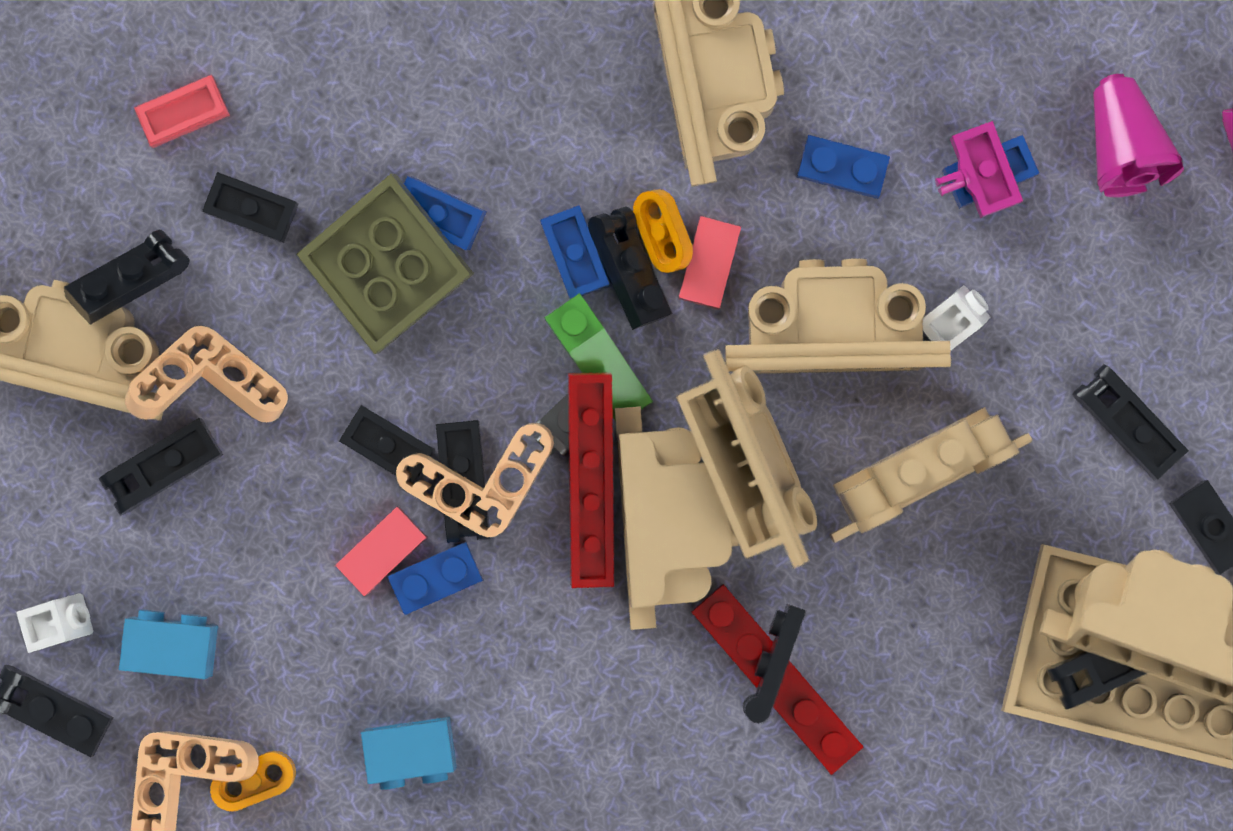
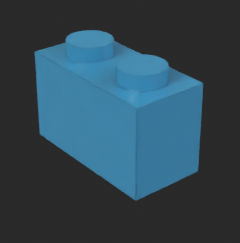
M139 610L138 617L125 618L119 670L207 679L213 676L218 625L207 624V616L181 614L180 622L164 620L165 612Z
M450 717L366 728L361 732L368 784L379 783L380 790L406 786L405 779L422 777L423 784L448 780L447 773L454 772L457 768Z

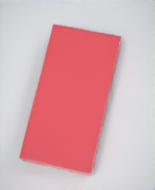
M212 75L134 107L149 145L152 148L230 116Z
M700 216L692 246L693 256L686 268L679 295L680 300L720 309L741 226Z
M396 507L335 566L363 596H366L410 555L427 536L399 507Z

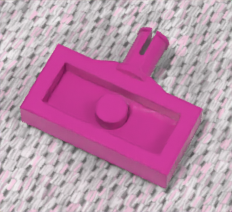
M993 121L958 133L950 138L958 159V171L935 178L937 187L953 182L938 189L941 196L965 187L973 198L980 218L1023 202Z

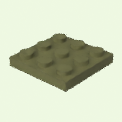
M396 174L388 175L296 254L374 354L383 351L474 275L470 267Z

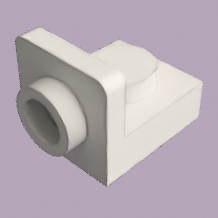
M963 285L953 295L923 317V331L931 341H950L952 350L990 319L989 314L986 312L989 309L988 305L977 291H969Z
M81 593L16 612L28 653L93 633L90 614Z

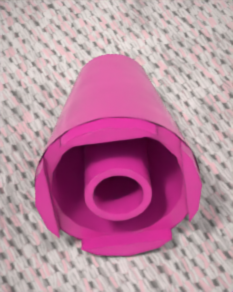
M1121 73L1103 78L1100 81V86L1093 92L1097 185L1100 192L1104 191L1107 197H1125L1146 192L1145 184L1158 179L1160 186L1180 176L1184 171L1182 157L1136 80L1131 77H1125Z

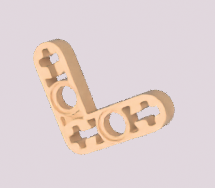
M195 326L185 332L133 379L125 396L127 410L135 417L145 420L154 419L159 416L201 376L252 418L261 422H273L278 419L288 401L286 389L216 331L205 326ZM204 344L208 347V349H201L194 356L193 360L190 358L194 346L199 347ZM166 365H176L184 371L185 377L178 380L171 379L164 373L163 367ZM235 367L243 373L245 379L238 382L231 381L224 375L223 369ZM254 383L256 385L255 388L252 386L250 392H247L250 384ZM156 385L158 390L153 400L149 398L142 401L139 398V395H147ZM267 397L273 400V403L268 402L266 405L260 402V399L264 400Z
M529 423L521 427L515 433L484 488L422 453L412 454L404 458L398 464L396 479L400 487L406 492L472 531L485 537H495L509 526L552 452L554 446L553 435L545 425L539 423ZM535 432H539L542 435L539 442L545 447L543 451L536 449L531 453L527 460L528 463L535 464L533 471H531L526 464L510 457L513 452L518 457L523 455L527 448V443L522 440L524 434L531 436ZM418 463H422L424 465L422 473L432 480L437 478L438 472L444 476L435 486L433 496L427 493V490L432 486L428 482L419 480L413 484L409 481L411 473L407 471L408 466L414 467ZM507 468L518 469L524 477L523 487L517 492L507 491L501 484V474ZM449 483L459 484L465 491L464 503L459 507L449 506L443 500V489ZM475 494L481 497L476 506L486 511L492 506L499 509L497 517L502 520L500 525L494 523L489 528L483 524L485 517L475 510L471 512L470 518L463 514L473 503Z
M171 731L150 733L145 736L140 743L138 751L131 831H176L181 775L225 782L247 780L254 775L259 764L255 748L250 743L244 741ZM197 744L201 745L206 752V761L201 768H197L191 761V751ZM160 745L163 749H177L176 756L162 757L161 754L156 753V746ZM236 755V758L242 759V766L239 768L235 764L220 763L221 757ZM155 782L163 787L165 795L163 802L159 806L151 801L149 795L150 787ZM161 813V819L148 817V814Z

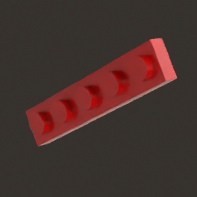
M611 372L568 373L571 588L614 587Z
M722 584L694 608L691 613L757 688L761 677L754 675L762 651L770 653L773 641L726 586ZM789 661L773 708L828 772L833 775L864 746Z

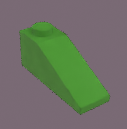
M580 293L544 317L546 323L581 373L611 372L612 413L614 421L615 408L641 407L642 410L653 402Z

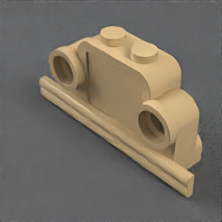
M653 0V10L685 169L688 168L691 187L717 182L713 162L745 156L753 152L764 137V119L772 113L777 96L784 95L780 70L773 71L770 55L776 54L772 30H764L763 22L757 15L750 12L738 13L740 0Z
M813 259L799 261V267L787 274L781 287L767 286L758 290L753 295L748 307L749 345H725V355L728 371H735L747 366L755 374L918 371L929 367H951L950 341H923V317L926 311V303L921 292L914 286L899 283L887 288V278L883 271L874 266H867V259L841 260V266L825 267L824 260Z
M53 280L52 287L39 285L32 288L27 293L24 303L11 296H0V381L130 413L125 405V396L129 385L134 378L159 357V349L153 338L144 331L134 327V317L127 308L121 307L90 325L65 298L64 286L70 283ZM149 392L145 396L139 395V398L142 401L149 398L153 400L156 393ZM163 412L154 419L161 421Z
M719 349L704 354L703 357L713 380L676 397L746 559L784 544L793 567L801 566L810 560L799 535L807 534L816 529V512L809 496L801 488L799 478L772 415L766 406V397L761 382L756 374L747 366L739 368L730 374Z
M641 407L615 408L630 629L656 628L655 605L691 603L704 598L711 587V575L708 567H717L725 564L731 556L732 547L738 546L739 543L704 462H700L702 456L692 432L678 427L665 431L642 432Z
M985 407L833 484L852 523L829 535L832 541L836 543L857 531L864 533L900 515L904 512L902 508L974 471L976 474L981 473L1019 453V448L1032 442V438L1029 433H1026L1011 441L998 414L990 416Z
M1162 550L1143 551L1125 568L1115 563H1104L1084 576L1075 589L1076 607L1073 617L1051 609H1047L1044 614L1040 629L1041 635L1233 704V608H1231L1233 587L1226 578L1215 574L1214 570L1207 566L1190 565L1174 559L1170 553Z

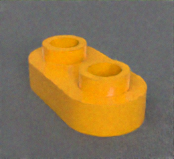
M662 189L641 193L634 202L633 212L652 264L664 273L686 268L691 262L693 247L674 198L670 193Z
M270 751L258 756L259 764L254 775L247 780L238 781L242 787L240 795L235 796L229 793L227 788L229 782L212 780L210 786L211 798L219 808L232 812L280 795L289 789L295 780L296 767L293 760L287 754L280 751ZM242 762L235 764L237 768L242 766ZM270 765L280 767L282 776L279 780L269 778L267 770Z

